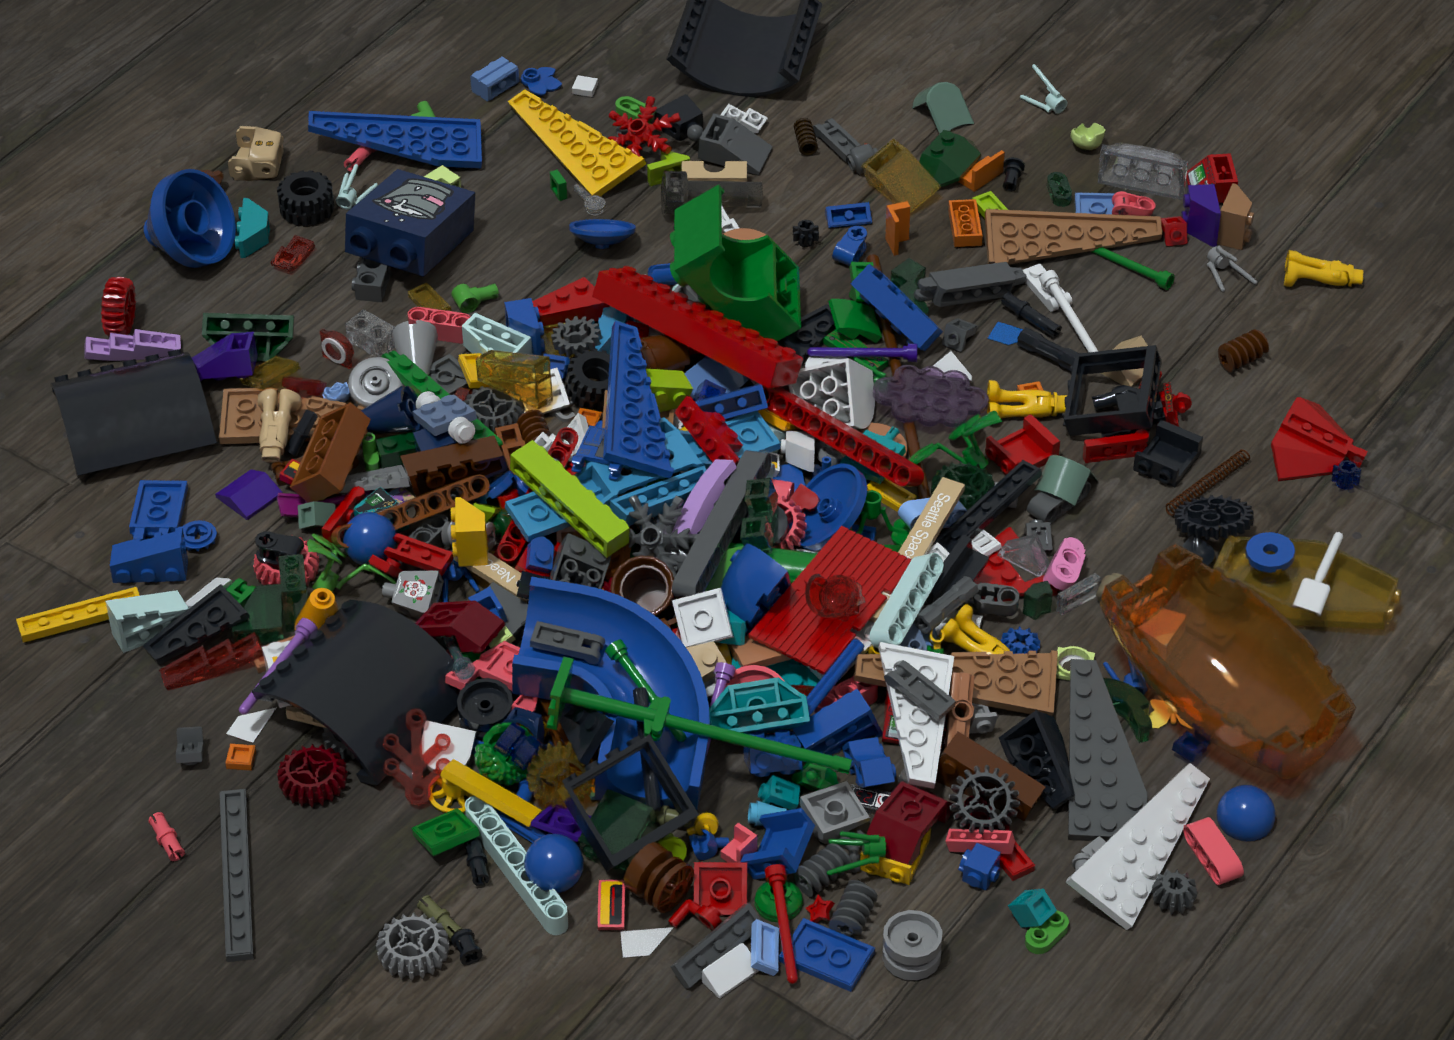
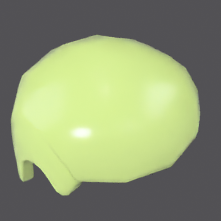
M1082 123L1077 128L1072 129L1070 137L1079 148L1093 150L1101 145L1106 130L1097 123H1093L1089 128H1086Z

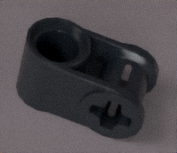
M270 531L261 532L255 537V544L258 547L256 553L258 561L285 568L297 566L304 549V542L300 538L276 534Z

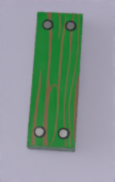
M837 330L823 338V344L832 348H870L857 338L853 340ZM847 357V358H849V359H851V360L854 361V358H855V357ZM857 357L878 371L888 367L889 360L885 357Z

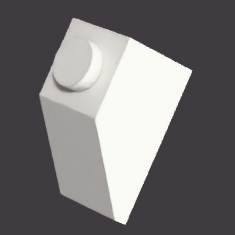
M786 431V439H781V453L785 454V462L806 471L814 472V436L805 431Z

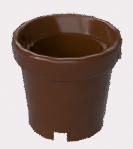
M665 334L640 338L642 358L647 363L645 369L683 371L684 373L688 371H684L685 366L690 365V356L686 345Z
M641 555L630 558L618 567L612 577L611 593L640 605L658 619H666L671 615L673 608L672 600H676L672 593L673 573L664 562L655 557Z

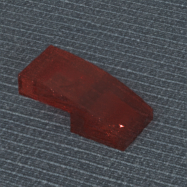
M294 235L287 247L281 246L270 262L271 265L288 272L293 271L311 254L315 248L314 241Z

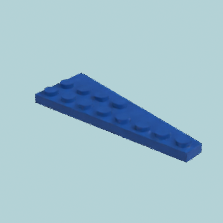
M615 321L611 332L603 459L671 478L674 468L670 466V452L666 450L664 442L666 439L665 433L661 431L659 423L661 420L655 394L651 392V379L647 377L645 369L647 363L642 358V344L638 329L635 326Z

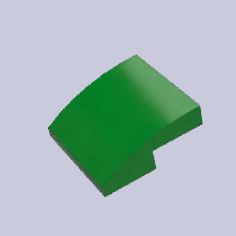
M830 299L828 301L838 332L853 340L859 334L875 343L882 338L872 307L847 299Z

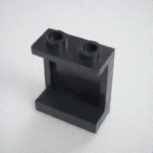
M1160 420L1156 427L1155 437L1143 452H1136L1133 470L1176 488L1200 456L1203 437Z

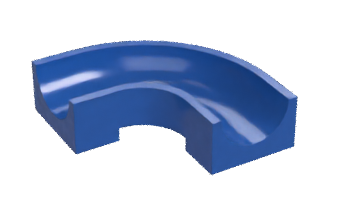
M531 577L523 638L519 654L514 655L512 662V694L552 700L550 693L563 657L574 659L570 688L634 704L633 690L638 687L619 662H615V660H611L605 652L611 643L621 639L628 648V658L657 697L662 698L666 696L671 699L669 710L671 715L710 724L706 688L694 659L682 641L654 614L622 596L602 589ZM537 621L602 636L606 642L603 649L599 651L601 654L599 662L597 664H590L585 659L530 647V639ZM583 645V647L590 648L589 645ZM600 712L614 722L601 742L598 756L599 764L607 760L605 757L607 753L616 748H619L620 751L628 747L626 743L638 736L637 722L635 720ZM664 727L661 739L654 742L693 806L698 811L705 773L708 737L684 732L686 740L678 742L670 730ZM640 751L595 777L594 799L638 807L640 804L646 805ZM658 781L661 807L666 805L670 809L676 810Z

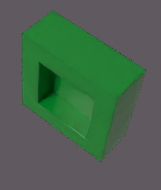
M557 169L550 172V189L558 200L562 201L567 199V182Z

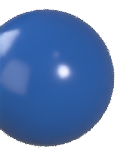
M364 512L356 515L348 522V524H351L348 530L343 532V543L348 546V548H344L347 555L360 565H368L372 554L386 561L388 558L384 554L386 547L396 549L397 546L393 539L397 533L394 525L387 517L375 512Z
M1239 785L1231 788L1221 797L1217 806V821L1220 828L1225 834L1236 840H1259L1271 831L1275 822V807L1271 798L1262 789L1252 785Z
M547 834L536 839L528 848L524 859L527 878L545 892L555 889L557 893L569 890L580 879L584 867V859L579 846L572 839L561 834Z

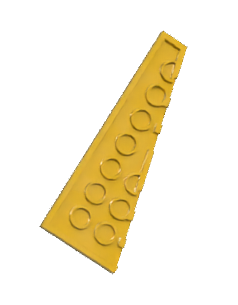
M523 90L508 101L516 114L594 200L646 165L642 156L639 157L632 153L630 149L621 147L613 139H607L599 131L585 123L572 119L571 115L558 111L557 107L544 103L541 98L527 90Z

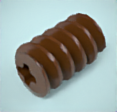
M1256 329L1250 330L1248 333H1244L1242 336L1220 345L1218 349L1220 364L1225 371L1233 372L1234 369H1239L1242 365H1247L1249 362L1255 361L1256 358H1261L1263 353H1268L1269 344L1261 331Z
M529 410L518 418L517 423L525 444L532 440L535 441L542 432L548 436L551 435L547 422L544 419V414L541 411Z

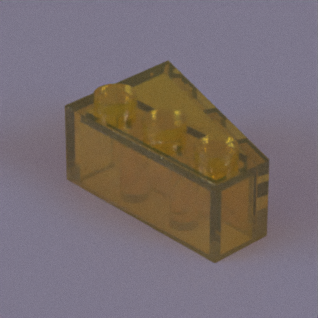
M489 350L475 358L478 381L536 409H540L553 401L550 359L548 356Z

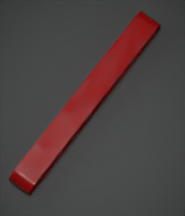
M763 386L768 405L767 410L899 486L916 487L923 482L924 472L920 466L782 387L769 389Z

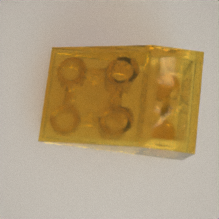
M894 138L861 165L867 182L895 204L908 201L910 213L941 188L939 183L910 151Z

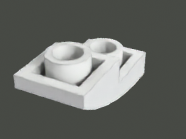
M730 104L721 113L722 116L735 119L753 133H759L768 119L751 108L745 113Z

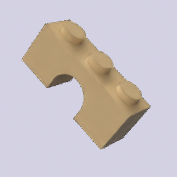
M682 161V195H701L718 184L724 189L722 195H747V161H725V168L720 172L705 170L704 161Z

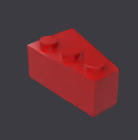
M585 277L532 301L533 306L539 309L540 320L538 322L543 323L544 335L553 334V328H558V323H566L565 319L567 318L572 321L574 316H577L578 320L585 316L587 321L590 319L598 321L602 316L603 308L610 306L592 297L595 287Z

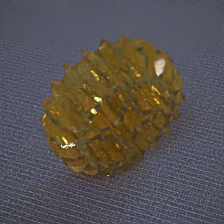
M558 741L556 747L548 743L547 750L539 748L538 755H532L531 763L527 765L528 773L526 774V779L530 792L534 791L535 799L541 798L543 805L550 801L553 809L557 804H561L563 809L566 807L557 792L564 785L562 780L573 773H576L577 777L585 773L583 768L586 765L579 762L570 741L566 746H562V743ZM569 763L576 765L581 770V772L577 771L576 768L571 767ZM542 778L546 779V782L552 783L554 787H551L548 784H546L542 780ZM595 778L573 790L579 801L584 802L585 795L591 794V787H595Z

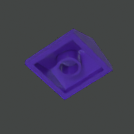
M251 469L217 492L215 496L240 516L249 520L276 501L278 493L283 492L266 472Z
M550 804L531 821L530 826L553 834L567 836L579 843L586 844L588 842L568 808L561 805ZM588 815L594 826L597 827L599 819Z

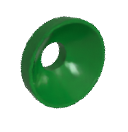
M785 880L783 889L786 891L785 901L788 920L790 921L800 913L803 899L800 889L794 883ZM765 882L756 891L754 899L755 909L764 919L778 923L774 895L771 893L773 888L769 883Z

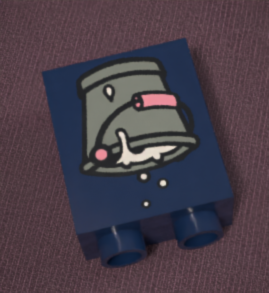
M397 169L346 213L345 252L425 276L474 231L475 192Z

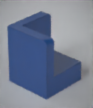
M491 587L468 598L469 601H477L504 622L508 621L503 607Z

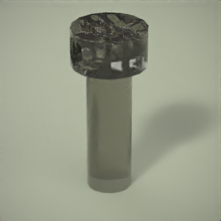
M663 171L661 181L662 214H675L676 208L718 184L724 189V193L721 195L722 207L761 208L763 185L762 182L688 180L686 171Z

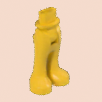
M1288 250L1284 278V286L1292 287L1299 278L1312 279L1334 286H1344L1347 283L1350 287L1352 284L1362 285L1363 270L1354 269V265L1343 264L1339 260L1327 261L1312 258L1293 250Z
M989 380L987 386V413L996 411L1000 418L1026 417L1030 414L1039 418L1050 415L1057 416V413H1065V397L1067 395H1057V392H1053V395H1051V392L1043 390L1008 391L1000 389L997 381ZM1020 402L1024 403V405L1011 406L999 405L998 403Z
M965 604L956 614L955 618L950 619L942 629L945 634L944 641L954 643L967 652L1003 654L1004 651H1010L1001 641L983 631L973 622V608L969 604Z

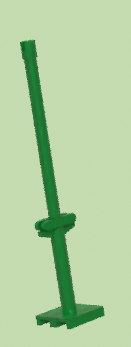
M563 657L550 693V698H552L548 709L550 717L546 726L549 729L557 730L565 704L568 703L643 722L644 736L646 737L651 734L650 736L653 741H659L664 727L830 768L833 771L849 774L852 759L837 755L832 756L670 715L671 699L666 696L662 698L656 697L649 707H644L570 688L574 661L572 658Z

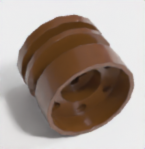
M652 842L643 847L632 859L624 876V886L637 897L644 898L646 903L653 906L658 912L666 913L677 906L687 894L694 879V869L688 863H684L681 858L673 857L672 852L661 844Z

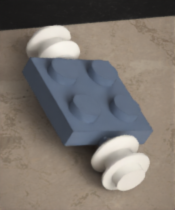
M427 391L418 396L416 400L417 410L412 411L414 420L434 436L448 431L449 435L458 443H467L473 438L475 427L471 421L477 419L476 411L456 395H447L440 399L434 393Z

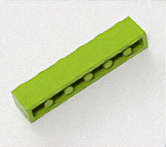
M532 440L511 454L510 470L606 558L629 543L630 528L626 521L619 519L608 505L598 500L596 495L591 490H587L576 476L566 471L559 461H555L544 447L539 446Z

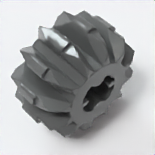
M1166 869L1164 875L1158 874L1152 885L1151 892L1154 904H1160L1161 911L1169 909L1171 915L1175 910L1183 914L1185 908L1191 909L1197 898L1195 879H1189L1188 872L1180 874L1177 869L1174 873H1171Z

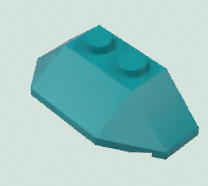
M779 677L728 685L712 706L709 707L710 725L745 734L752 732L770 734L780 729L791 730L810 722L807 697Z

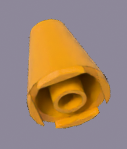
M317 588L312 591L295 621V626L301 618H307L319 629L328 617L334 615L339 608L332 591L326 588Z

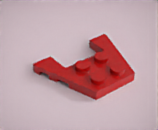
M1011 527L1006 528L995 537L1001 543L1002 548L987 556L989 562L974 583L1012 586L1017 589L1019 596H1026L1028 599L1037 598V594L1048 593V596L1058 595L1057 588L1043 582L1044 575L1024 582L1003 555L1021 547V540ZM1004 599L1003 602H1004V601H1013V600H1012V599Z

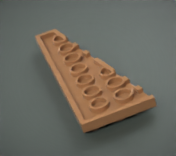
M986 209L985 211L988 264L1027 262L1094 251L1099 247L1106 249L1161 240L1162 237L1161 217L998 209Z
M1051 650L1050 653L1028 651L1026 654H1013L1012 651H1004L1003 654H987V652L951 653V656H954L952 673L963 672L975 676L972 703L1027 714L1038 710L1045 714L1053 715L1058 651ZM880 654L857 655L854 681L887 687Z

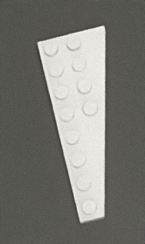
M1189 763L1066 880V883L1126 930L1131 928L1152 890L1156 877L1161 873L1183 831V827L1188 822L1210 778Z

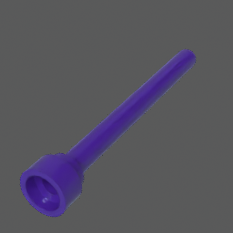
M908 344V346H903V348L810 347L807 350V354L814 357H903V360H908V362H917V344Z

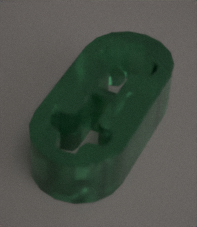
M1060 172L1050 173L1047 177V189L1053 204L1059 207L1068 206L1072 201V190L1067 177Z

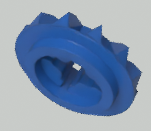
M198 520L183 526L185 544L188 551L196 549L199 552L200 548L208 549L209 544H215L217 531L211 523ZM197 532H199L200 539L196 540L195 537Z
M1020 626L1017 630L1009 628L1008 632L1002 635L1001 642L1013 654H1026L1028 651H1036L1037 653L1040 649L1038 634L1032 633L1030 628L1022 630ZM1016 639H1019L1020 641L1025 640V645L1021 642L1016 643Z

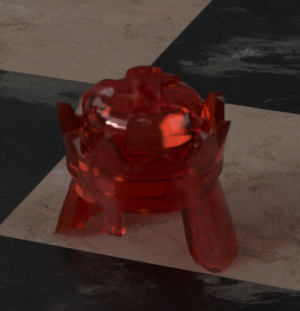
M814 574L806 585L805 597L809 608L815 614L824 618L839 619L846 622L850 616L858 614L860 605L865 603V598L862 595V586L851 576L834 575L825 579L820 574Z

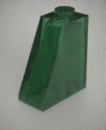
M281 584L256 586L244 606L250 618L232 627L235 648L264 646L284 639V605Z

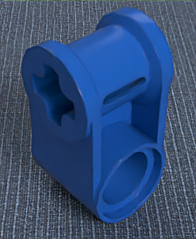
M862 226L850 227L843 238L836 244L832 259L850 266L851 262H858L867 249L865 243L867 230Z

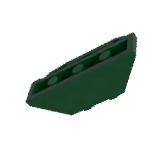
M943 130L922 152L912 177L911 185L931 192L936 190L937 187L957 182L980 159L981 153L973 141Z
M203 313L202 336L210 345H213L231 333L254 332L258 355L256 362H271L292 341L295 316Z

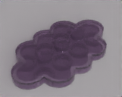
M912 365L900 366L895 370L893 377L878 379L874 383L872 390L873 398L878 403L891 406V413L894 418L901 422L917 420L925 426H935L941 422L947 427H958L966 422L968 415L982 414L987 409L989 401L988 395L984 390L970 386L969 378L963 372L958 370L943 372L934 366H927L921 370Z

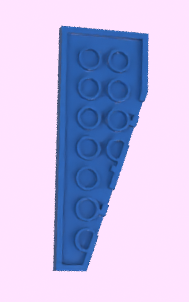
M309 111L308 132L435 166L443 165L444 167L481 168L480 119Z

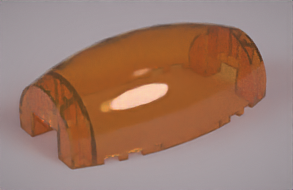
M1174 544L1157 555L1151 574L1132 584L1122 575L1105 585L1100 608L1114 637L1131 664L1155 694L1176 715L1196 732L1224 751L1258 769L1282 779H1290L1301 774L1317 762L1333 746L1348 726L1356 706L1342 683L1337 684L1331 676L1333 671L1330 666H1324L1317 658L1319 652L1278 610L1238 579L1234 583L1223 576L1224 570L1216 567L1213 570L1202 563V557Z

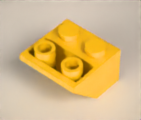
M455 497V507L451 508V522H455V525H451V540H456V542H452L453 557H458L459 567L488 565L485 513L461 497Z

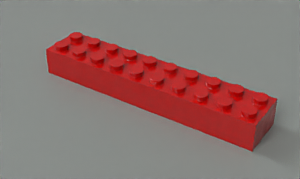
M623 266V268H609V270L599 271L592 297L769 389L796 383L803 357L795 354V350L779 346L776 340L764 338L759 335L758 331L742 327L739 321L729 320L723 317V313L707 309L705 304L688 299L686 294L670 290L671 287L666 284L656 283L651 276L641 275L633 267Z

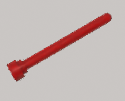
M774 864L766 867L764 871L766 882L773 888L787 981L790 984H794L797 982L798 976L783 889L787 874L784 865Z

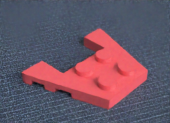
M503 641L482 653L480 659L473 663L468 661L462 665V669L455 673L453 671L447 673L445 683L462 690L468 683L474 681L479 676L498 680L512 691V662L514 655L519 654L520 647ZM520 694L512 704L511 711L515 707H519L535 713L539 698Z

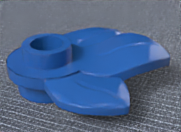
M528 68L521 75V82L528 86L530 92L536 95H545L547 91H555L562 86L559 80L552 77L555 74V68Z

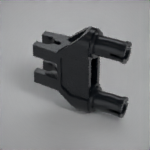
M1120 385L1114 387L1112 392L1092 396L1095 410L1098 411L1099 409L1114 405L1119 407L1120 411L1137 409L1140 389ZM1158 390L1152 424L1158 423L1160 420H1166ZM1140 429L1101 433L1104 438L1135 434Z

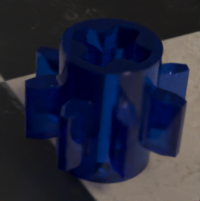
M1342 461L1339 466H1333L1331 481L1336 482L1338 488L1349 490L1354 484H1360L1361 468H1357L1356 464L1352 461Z

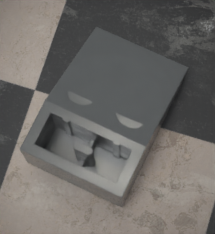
M568 533L558 547L550 580L601 589L612 555L606 558L590 542Z

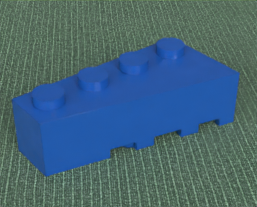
M868 264L852 281L851 285L861 293L859 296L868 305L871 303L877 308L875 312L881 318L890 320L892 322L890 326L899 335L902 333L908 337L906 340L908 344H917V349L920 348L926 351L943 333L918 306L874 266Z

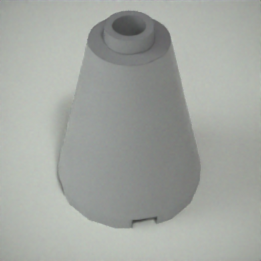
M416 320V324H409V321L397 325L392 333L396 352L399 355H406L429 376L438 339L436 327L422 320Z

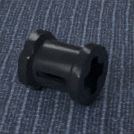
M471 929L460 930L451 938L453 946L460 953V961L464 965L476 963L483 956L482 949L474 941L475 935Z

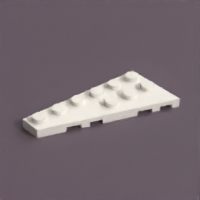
M879 642L878 649L884 676L889 671H894L896 665L904 660L949 695L954 656ZM886 683L908 784L934 789L945 716L939 721L935 720L897 688L890 687Z

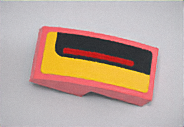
M599 880L598 930H625L624 880Z

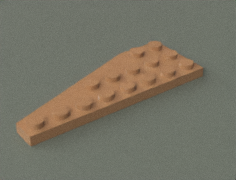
M234 388L223 390L219 433L220 444L259 443L262 427L261 414L263 410L258 406V395L266 389L275 388ZM275 389V390L277 391V394H278V405H277V407L275 408V411H279V395H280V393L278 392V389ZM315 396L311 398L301 397L300 408L290 413L292 419L288 427L287 442H289L294 433L293 428L297 427L305 410H311L318 415L309 433L310 438L305 440L307 442L310 441L320 416L346 405V403ZM358 405L357 408L361 411L365 407ZM408 432L377 433L374 435L376 439H381Z

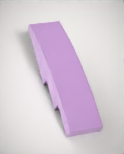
M135 329L133 336L110 333L109 340L86 337L84 343L85 359L106 361L143 360L146 356L159 354L160 358L168 356V351L181 349L180 335Z
M715 459L689 494L681 510L682 514L677 518L672 533L678 529L679 534L683 530L690 528L689 534H697L702 529L714 507V503L718 500L725 487L724 481L737 468L733 460Z

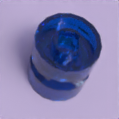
M513 722L500 736L494 749L504 757H512L511 762L521 770H525L537 756L543 743L532 735L526 736V731Z

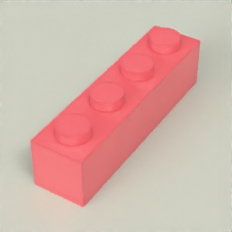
M949 829L946 844L949 852L973 850L975 844L979 843L997 850L1001 854H1012L1015 839L1012 831L993 830V832H990L989 830H984L982 835L976 829H974L973 833H970L969 829Z

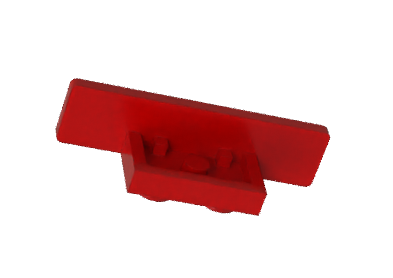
M686 396L675 410L676 416L712 462L715 459L733 460L737 466L740 459L735 452H739L743 447V444L737 438V433L728 427L725 423V418L721 414L702 411L691 396Z

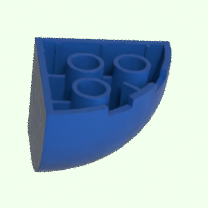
M746 544L741 550L739 549L733 554L730 559L732 563L721 585L726 608L745 621V636L749 635L791 585L788 571L766 553L751 544Z

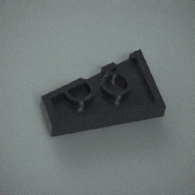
M826 304L801 317V329L777 342L783 347L795 350V354L803 357L804 361L809 356L807 350L810 347H818L823 342V338L836 328L830 306Z
M566 703L559 722L579 762L587 766L614 721L596 710Z

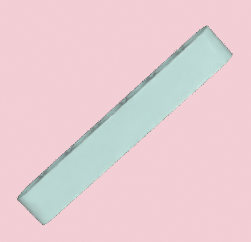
M475 796L469 797L465 802V814L478 827L480 833L478 837L481 839V844L544 929L552 935H561L568 929V910L564 901L555 889L545 892L529 881L524 868L526 855L524 848L491 805Z

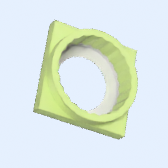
M1076 646L1058 647L1056 678L1070 680V671L1063 669V664L1071 659L1094 660L1095 653Z

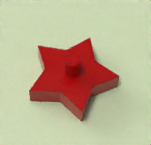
M818 895L814 903L805 908L811 913L810 921L818 923L820 920L830 921L829 911L835 903L833 901H824Z

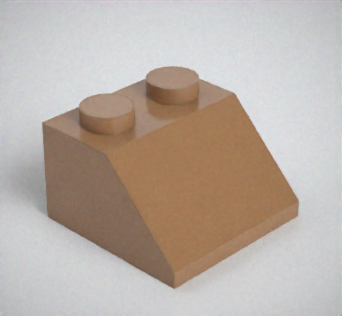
M1232 184L1220 210L1221 216L1217 244L1242 250L1245 242L1249 243L1252 235V230L1249 229V226L1253 223L1254 213L1251 212L1252 202L1237 184Z

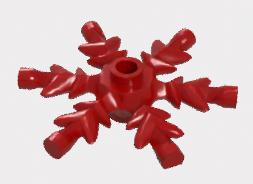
M648 96L645 107H639L642 115L638 114L639 118L633 120L631 117L628 120L627 113H623L622 116L615 111L609 113V118L616 121L612 125L620 127V130L628 129V132L625 135L618 133L619 137L610 136L608 139H613L618 145L621 144L622 147L626 141H632V144L627 146V148L639 157L640 153L638 150H643L640 144H645L646 142H648V148L652 145L654 152L659 148L665 154H669L672 148L664 144L668 139L659 138L661 135H652V132L654 130L662 131V128H671L672 125L670 123L679 122L681 118L679 113L673 114L669 118L668 114H665L660 120L656 118L653 124H649L648 121L654 117L651 114L656 111L657 107H652L655 103V98Z

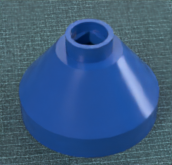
M195 169L181 170L164 177L154 189L148 218L144 224V234L147 241L152 246L161 249L178 263L191 268L204 267L226 257L234 243L236 224L232 205L222 187L211 176Z

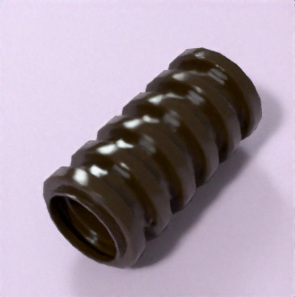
M800 118L796 120L793 126L799 151L803 155H812L818 149L813 125L810 119Z

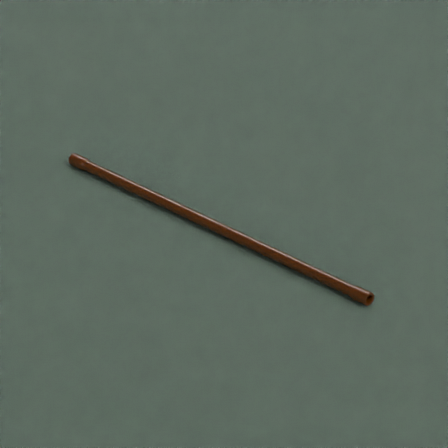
M874 254L869 255L866 258V262H873V266L882 272L879 257ZM879 316L886 348H898L894 329L890 326L892 322L887 318L884 320ZM888 357L908 451L911 457L920 450L901 360L900 357ZM922 460L917 464L924 472L923 482L916 486L919 499L931 497Z

